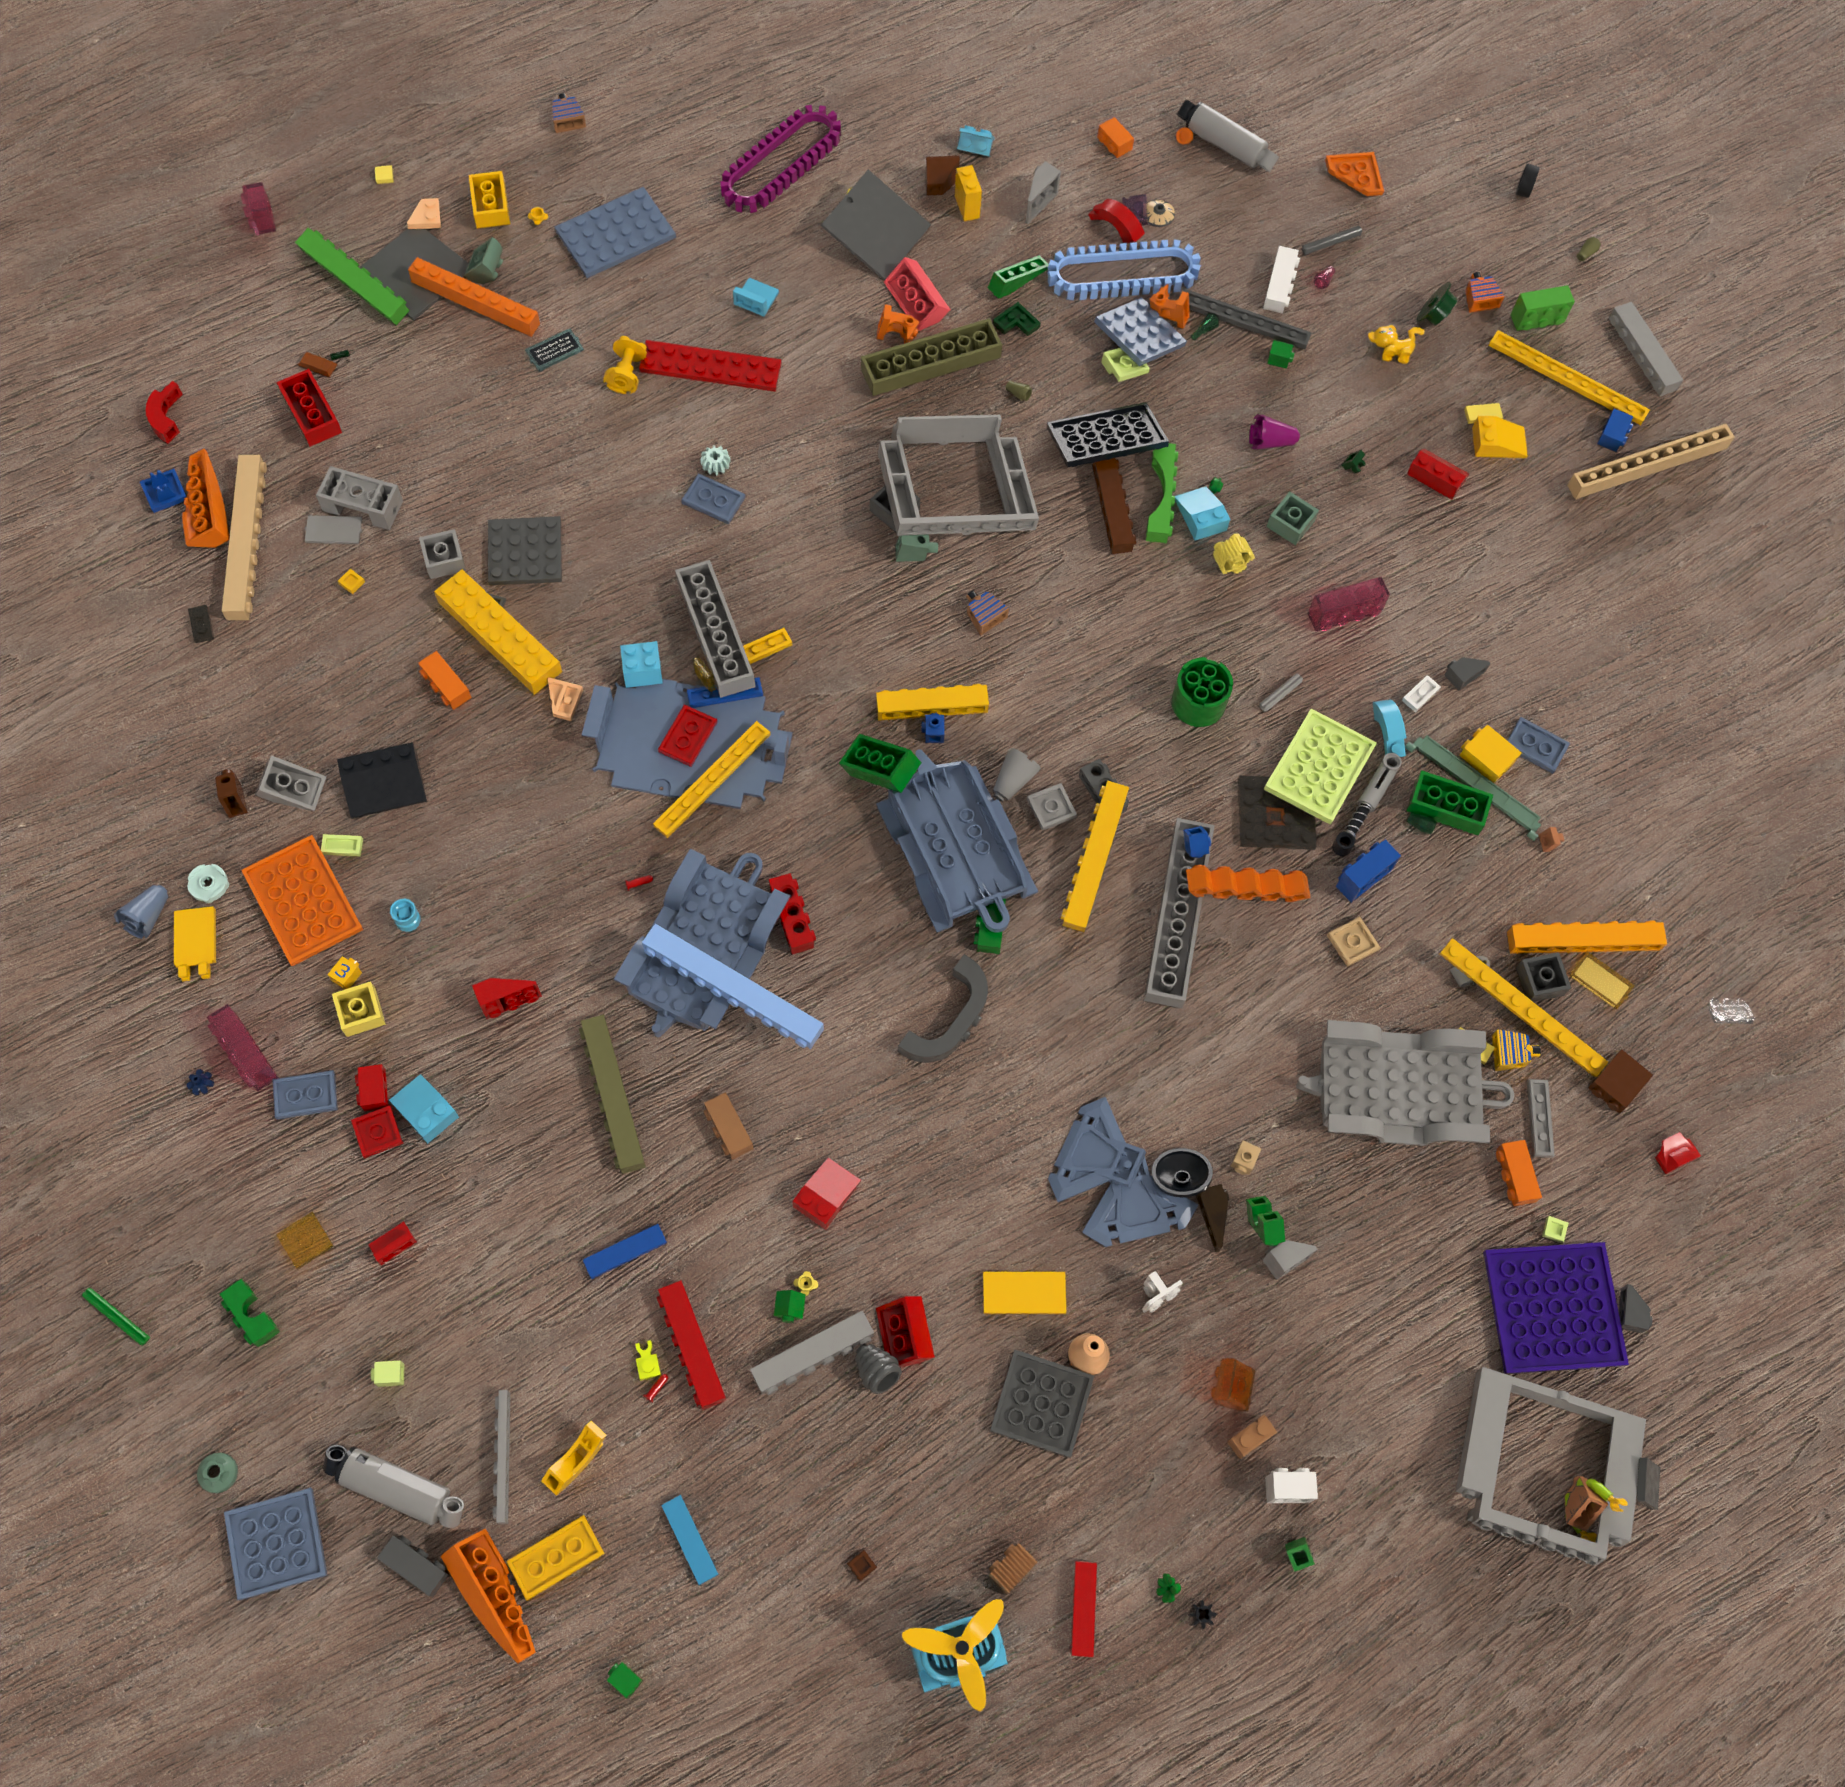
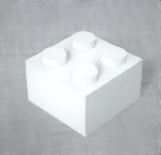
M1276 1468L1275 1471H1271V1474L1265 1477L1267 1503H1310L1318 1499L1316 1472H1309V1468H1297L1296 1471L1288 1472V1468Z

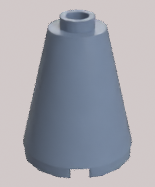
M152 885L114 913L116 922L118 924L122 922L125 925L123 929L131 935L140 939L144 936L145 939L148 938L168 899L167 890L161 885Z

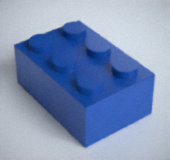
M1386 839L1381 843L1376 842L1369 849L1370 852L1367 854L1362 853L1356 859L1357 862L1353 865L1348 864L1342 870L1343 873L1338 877L1339 881L1336 887L1351 903L1391 872L1400 859L1401 855Z

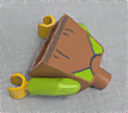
M1576 1476L1573 1479V1485L1564 1497L1567 1524L1571 1525L1577 1534L1580 1533L1581 1538L1596 1542L1597 1534L1595 1532L1587 1533V1530L1608 1506L1607 1502H1610V1508L1616 1512H1623L1619 1504L1622 1506L1628 1505L1625 1499L1614 1498L1613 1493L1603 1484L1594 1479H1586L1583 1476Z

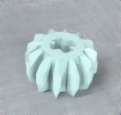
M713 445L711 449L707 447L706 451H702L700 463L703 470L708 471L709 475L715 473L717 476L718 472L724 474L725 469H729L730 456L727 449L723 450L721 446L716 448Z

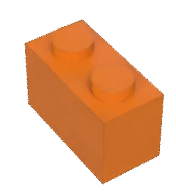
M1115 117L1099 125L1097 135L1099 141L1116 158L1133 149L1134 137Z

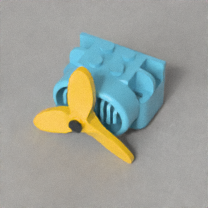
M992 1600L975 1615L956 1620L935 1629L910 1628L902 1633L903 1640L911 1647L924 1693L950 1684L951 1688L961 1685L969 1704L977 1711L984 1709L986 1704V1691L983 1677L986 1676L985 1672L1008 1664L1003 1645L1004 1642L997 1623L1003 1613L1004 1604L1002 1600Z

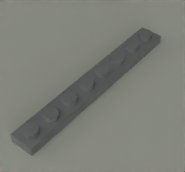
M1187 289L1183 290V292L1189 293V309L1302 349L1307 347L1312 332Z

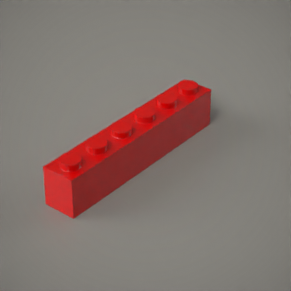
M682 1280L658 1289L660 1296L656 1298L660 1308L665 1307L667 1315L663 1317L667 1327L672 1326L674 1331L671 1338L674 1346H679L682 1354H679L678 1357L682 1367L687 1366L689 1373L685 1376L689 1386L694 1385L696 1393L692 1394L696 1405H701L702 1409L705 1410L727 1401Z

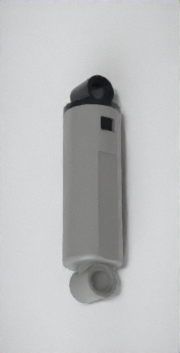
M1185 99L1176 114L1186 121V127L1190 128L1193 133L1252 169L1260 166L1270 172L1279 159L1278 155L1268 149L1269 144L1265 140L1203 102L1195 105Z
M332 1445L327 1448L323 1471L327 1475L335 1476L336 1484L430 1526L436 1524L438 1520L446 1528H454L460 1524L464 1502L458 1497H450V1490L447 1487L354 1446L348 1451L341 1445Z

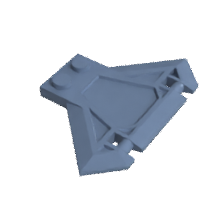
M1106 1097L1080 1108L1078 1114L1083 1116L1082 1120L1074 1121L1054 1164L1059 1170L1057 1174L1050 1173L1048 1177L1058 1203L1109 1181L1131 1188L1146 1151L1125 1142ZM1090 1119L1094 1120L1092 1125L1088 1124ZM1066 1172H1070L1068 1178L1064 1177Z
M1144 1156L1131 1188L1109 1181V1187L1082 1233L1104 1247L1112 1246L1111 1239L1118 1238L1121 1244L1171 1232L1170 1225L1176 1224L1178 1230L1186 1228L1198 1204L1187 1197H1174L1162 1192L1155 1185L1152 1176L1149 1174ZM1173 1212L1174 1216L1167 1218L1166 1213ZM1115 1225L1116 1230L1109 1231L1108 1227Z

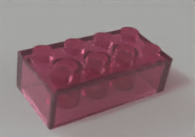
M1382 577L1374 578L1315 595L1307 614L1315 631H1326L1337 625L1343 626L1351 621H1361L1368 616H1378L1382 613L1390 593Z
M228 1004L207 1016L210 1022L207 1025L208 1028L216 1036L219 1045L226 1051L230 1062L237 1068L238 1074L249 1088L253 1086L259 1091L272 1083L273 1079L279 1078L239 1016Z

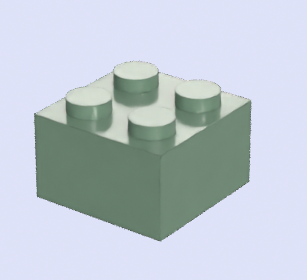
M1289 492L1270 515L1266 527L1296 546L1315 522L1319 510Z

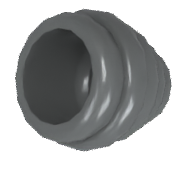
M863 1344L857 1349L855 1361L865 1388L871 1390L872 1393L881 1394L888 1391L898 1382L902 1370L896 1357L878 1347L876 1348L873 1344Z

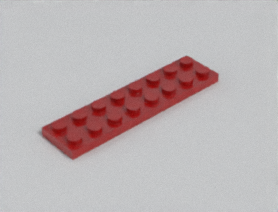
M651 340L645 341L647 355L644 360L641 359L639 371L642 373L776 392L782 359Z

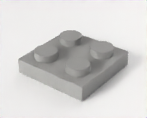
M1062 783L1027 796V801L1042 831L1077 817V813Z

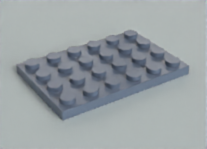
M644 187L555 226L556 233L586 278L676 238V233Z

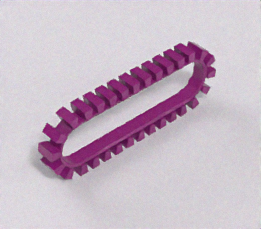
M812 104L806 105L804 115L797 109L794 112V117L790 115L786 119L787 123L783 121L779 124V128L773 129L772 134H767L765 140L761 139L758 142V146L755 144L751 148V153L748 150L744 154V159L742 157L737 159V165L735 163L729 166L730 173L726 170L723 172L720 184L721 195L724 197L725 204L730 207L735 202V211L741 213L743 205L750 206V213L757 212V203L763 208L768 206L769 201L772 202L776 199V194L778 196L781 195L783 188L786 190L790 187V182L794 184L797 181V176L801 178L804 175V170L808 172L811 169V164L815 166L819 162L818 158L822 160L826 153L829 154L833 150V145L837 147L840 142L839 136H841L840 120L837 121V114L832 110L827 116L826 106L823 105L819 106V112H812ZM818 121L824 123L830 129L826 136L757 194L741 196L733 191L732 186L737 180L804 124Z

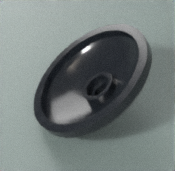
M1176 1148L1162 1153L1156 1158L1152 1166V1179L1155 1185L1162 1192L1174 1197L1185 1198L1202 1193L1208 1188L1213 1177L1210 1161L1200 1152L1187 1148Z

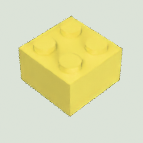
M371 981L332 994L341 1029L347 1037L386 1025L376 989Z

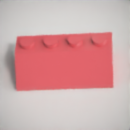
M904 257L884 281V284L904 313L919 321L917 327L919 331L940 322L951 310L916 260Z

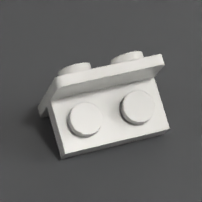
M1156 1271L1148 1275L1143 1283L1145 1286L1143 1289L1149 1298L1152 1297V1299L1146 1302L1142 1311L1145 1313L1149 1310L1152 1313L1164 1302L1163 1300L1170 1301L1178 1295L1177 1293L1181 1291L1179 1288L1183 1284L1182 1281L1179 1280L1167 1288Z

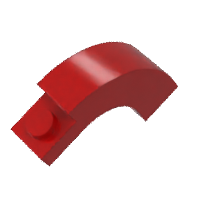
M1106 199L1103 203L1095 205L1088 214L1091 220H1105L1111 223L1119 232L1123 243L1137 242L1145 234L1141 223L1134 213L1116 200Z
M174 381L165 386L161 392L155 389L146 403V416L154 433L167 444L180 433L176 423L166 416L168 409L183 395L178 384Z

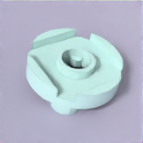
M215 864L199 865L188 876V891L195 899L208 904L219 899L229 887L226 873ZM212 879L211 885L205 887L204 881Z

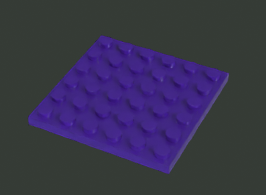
M1605 1242L1483 1251L1504 1374L1629 1365Z

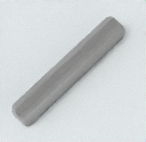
M1298 673L1292 676L1260 703V709L1267 712L1302 683L1303 678Z

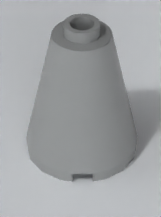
M1014 748L1009 749L993 788L994 797L1002 802L1004 800L1009 801L1039 772L1041 767L1034 760L1031 762L1023 752Z

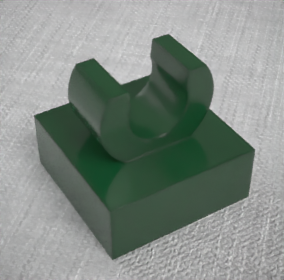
M1359 450L1350 453L1341 466L1345 470L1351 468L1354 473L1360 472L1359 467L1366 465L1365 461L1362 460L1365 456L1364 452Z

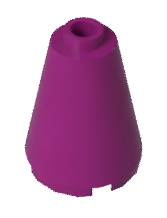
M1257 414L1253 418L1256 421L1254 424H1251L1249 431V444H1253L1252 449L1260 450L1292 446L1299 441L1300 433L1297 428L1262 414Z

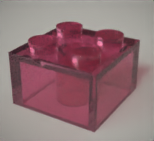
M263 182L242 186L243 193L240 195L243 204H246L243 210L245 216L249 217L250 229H254L256 235L275 232L276 227L272 207Z

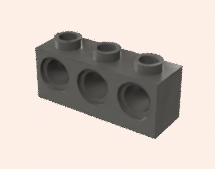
M1100 759L1080 768L1079 772L1080 779L1095 803H1101L1102 797L1099 796L1102 785L1106 786L1107 780L1118 783L1109 774L1108 766L1105 763L1103 764ZM1092 772L1099 773V776L1093 775ZM1127 797L1123 806L1122 813L1127 811L1129 803Z

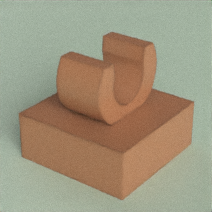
M1549 827L1539 834L1543 852H1550L1559 846L1561 842L1565 841L1563 834L1558 833L1556 827Z

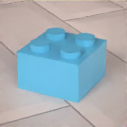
M657 641L620 646L626 688L663 683Z

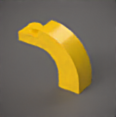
M590 1421L586 1424L573 1446L547 1470L541 1482L557 1496L596 1456L603 1446L602 1442L606 1434Z

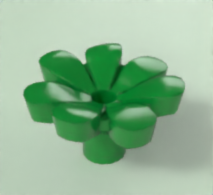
M1164 1573L1163 1579L1158 1578L1157 1580L1161 1588H1158L1156 1593L1158 1596L1163 1595V1603H1171L1175 1600V1594L1181 1591V1586L1179 1583H1175V1579L1170 1574Z

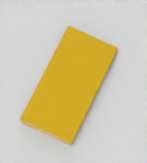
M983 1272V1313L1066 1314L1065 1272Z
M585 1515L506 1562L526 1601L605 1553Z

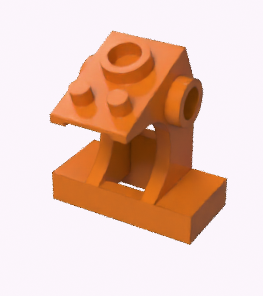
M1167 284L1163 288L1161 287L1156 294L1152 295L1150 298V308L1156 310L1159 316L1164 319L1176 321L1177 328L1184 329L1190 317L1189 293L1182 291L1178 300L1168 299L1169 286Z
M885 304L878 323L876 339L883 340L884 336L891 331L899 333L904 339V344L915 339L919 332V329H917L919 321L910 315L891 311L892 306Z

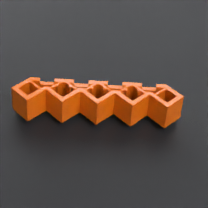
M1195 865L1191 869L1186 870L1189 892L1195 897H1204V894H1212L1213 898L1227 899L1229 896H1237V899L1252 900L1253 897H1261V901H1276L1279 898H1285V902H1295L1311 898L1308 878L1299 870L1291 871L1287 875H1283L1276 869H1269L1261 874L1254 868H1243L1239 872H1234L1227 866H1221L1217 870L1210 871L1205 865Z

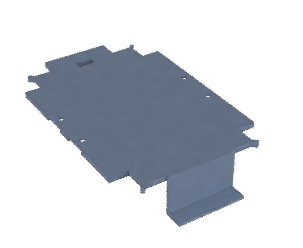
M662 679V684L638 686L635 689L619 686L616 682L614 683L617 688L614 701L609 687L594 686L582 736L595 738L600 755L597 766L592 769L594 772L597 770L614 772L611 783L612 787L679 798L756 721L769 730L771 735L703 803L741 809L744 795L760 797L763 802L766 800L763 796L766 781L782 784L793 732L778 730L780 717L785 715V712L764 711L766 696L694 708L716 718L718 722L694 764L690 767L659 753L658 748L684 704L690 707L687 692L683 690L705 686H694ZM772 749L771 761H764L766 750Z

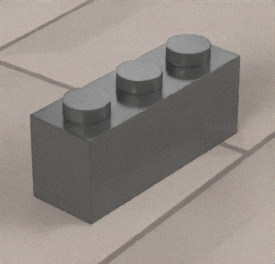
M393 1535L377 1559L425 1594L434 1597L449 1576L445 1572L447 1567L437 1560L434 1563L427 1559L429 1554L421 1548L413 1549L410 1546L412 1542L403 1535L400 1538Z

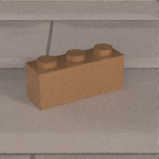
M726 1092L704 1103L705 1110H703L707 1121L711 1120L715 1127L712 1128L713 1133L717 1139L721 1138L723 1142L721 1148L725 1156L730 1155L733 1160L753 1150V1143Z

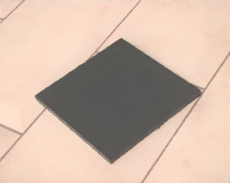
M868 169L820 226L885 281L931 224Z
M426 229L405 230L359 267L360 269L364 267L371 274L370 277L378 278L383 283L382 286L384 288L388 286L395 293L394 296L402 297L407 302L405 304L406 307L410 310L406 315L413 321L443 297L411 282L408 269L414 260L418 257L464 279L466 278L464 274L469 264Z

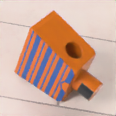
M1475 272L1471 275V280L1466 288L1469 312L1500 308L1504 294L1493 277L1482 278L1480 272Z

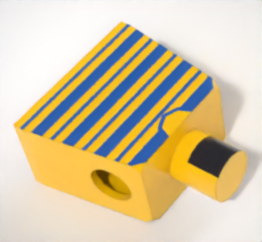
M1496 1030L1492 1035V1046L1495 1047L1493 1050L1495 1071L1526 1067L1531 1062V1057H1540V1046L1530 1045L1527 1034Z

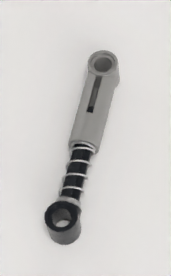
M1388 753L1384 756L1358 800L1357 811L1353 813V818L1348 822L1349 825L1345 826V830L1337 835L1332 849L1338 856H1346L1350 853L1355 844L1356 833L1360 831L1361 825H1364L1363 822L1365 818H1368V813L1374 812L1399 770L1402 761L1397 754ZM1381 776H1385L1381 785H1378L1377 783L1379 782ZM1340 842H1344L1347 846L1341 845Z

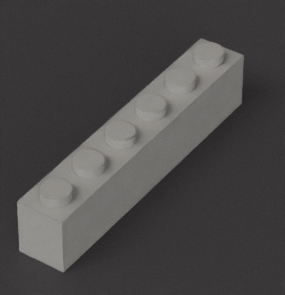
M1629 302L1615 307L1609 317L1610 323L1617 330L1619 337L1622 338L1637 364L1640 365L1654 390L1657 391L1659 396L1678 390L1683 378L1634 304Z
M862 1310L751 1368V1374L761 1394L771 1395L778 1391V1387L785 1383L787 1386L797 1381V1377L804 1373L806 1376L816 1371L815 1367L823 1363L826 1366L835 1361L834 1357L839 1354L845 1356L851 1353L853 1347L858 1344L870 1343L872 1341L871 1338L874 1337V1331Z

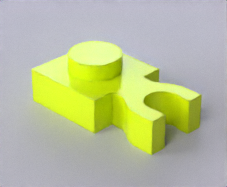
M651 1340L647 1341L648 1348L646 1350H641L640 1343L635 1344L638 1353L641 1355V1358L636 1359L640 1381L661 1376L657 1354L651 1355L653 1348Z

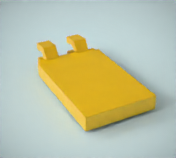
M212 906L174 911V965L178 968V977L181 978L182 982L190 981V966L198 965L199 976L202 979H210V964L216 963V909Z

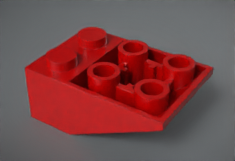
M489 978L472 985L486 1019L499 1017L505 1011H514L520 1005L534 1003L542 997L536 981Z

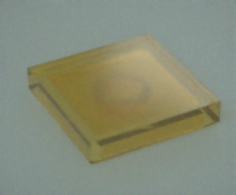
M310 1212L276 1234L296 1269H300L334 1247L313 1212Z

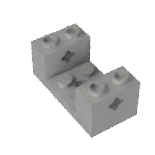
M332 466L329 467L316 494L322 511L338 516L343 507L364 512L369 515L373 526L390 530L403 503L398 485ZM362 490L359 495L353 494L354 491Z

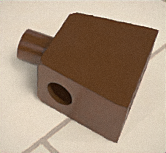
M223 770L221 775L215 778L217 796L229 818L247 814L242 785L232 770Z

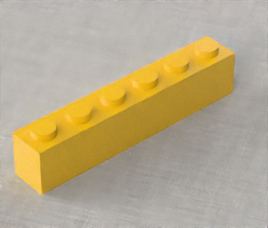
M981 684L876 692L878 721L922 718L932 713L944 716L988 713L989 708L987 685Z

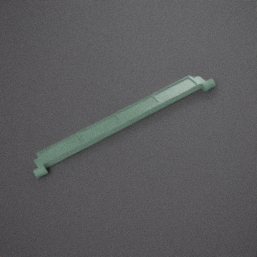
M1428 735L1424 739L1419 737L1413 744L1410 742L1406 744L1405 748L1413 753L1417 749L1465 785L1494 794L1491 804L1529 830L1527 837L1533 841L1537 839L1539 835L1535 832L1541 826L1538 823L1541 818L1539 815Z

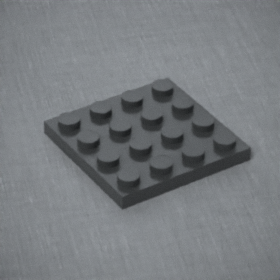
M560 516L488 520L489 586L562 582Z
M1014 1350L990 1432L1071 1458L1094 1375Z

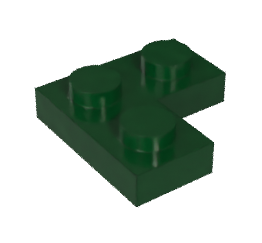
M1019 302L995 317L992 323L1003 334L1017 326L1027 336L1041 326V323Z

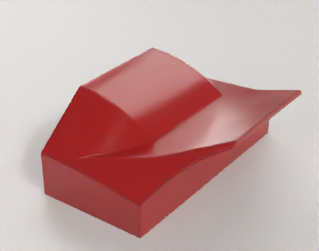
M1678 1132L1662 1140L1661 1150L1655 1156V1159L1666 1175L1698 1159L1701 1155L1691 1140L1685 1138L1681 1132Z

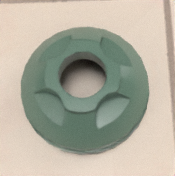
M214 1453L202 1460L197 1469V1480L200 1486L210 1493H222L228 1490L235 1483L238 1476L236 1461L225 1453ZM213 1465H218L220 1467L219 1475L215 1478L209 1477V1468Z

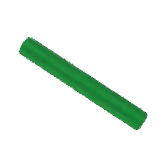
M88 1288L82 1294L84 1299L138 1344L143 1346L149 1341L150 1337L93 1289Z

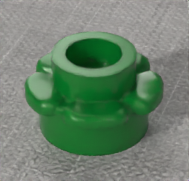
M1214 477L1211 480L1208 489L1213 494L1221 491L1223 487L1221 478Z

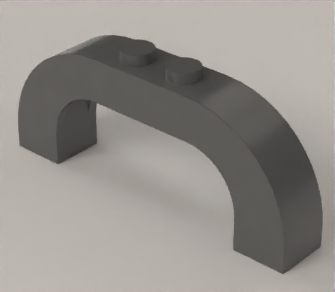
M964 954L953 969L952 976L968 987L971 997L950 1028L942 1037L934 1040L923 1039L909 1030L898 1045V1052L917 1062H936L951 1055L962 1041L965 1043L971 1035L969 1031L973 1026L977 1027L982 1019L980 1016L985 1008L988 995L986 976L981 967L970 957Z

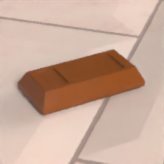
M309 352L305 353L298 364L302 368L310 369V371L330 378L338 365L333 361Z

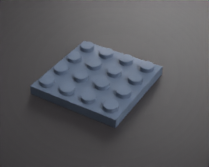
M1142 297L1096 316L1094 320L1138 366H1142L1182 348L1187 342L1169 322L1159 316L1156 310H1152L1148 302Z
M312 1488L224 1512L237 1600L241 1601L328 1576Z

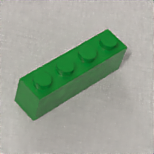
M995 903L985 906L993 922L999 923L1003 920ZM977 915L975 927H979V933H975L973 944L977 945L976 952L1000 954L1002 932L988 930L981 916Z

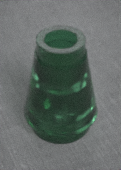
M1413 812L1407 820L1408 823L1425 835H1431L1437 824L1433 817Z

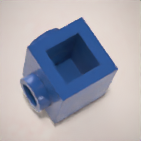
M937 713L925 715V722H921V732L925 733V743H944V715Z
M1202 826L1183 830L1185 851L1190 857L1200 858L1205 854H1210L1209 846H1211V839L1208 832Z

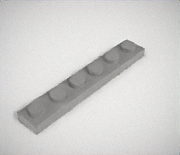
M499 1390V1396L495 1397V1409H498V1418H495L494 1425L495 1431H498V1440L494 1441V1452L498 1453L497 1462H494V1475H497V1484L493 1486V1495L497 1497V1506H493V1519H496V1523L499 1525L508 1524L511 1393L508 1390Z

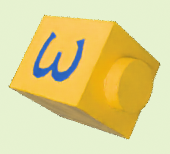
M342 956L328 973V976L332 982L341 988L349 989L362 972L358 967V962L352 958L346 959Z

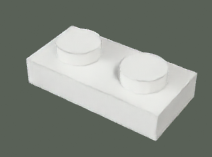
M1427 675L1403 697L1402 701L1416 713L1440 690L1441 686Z

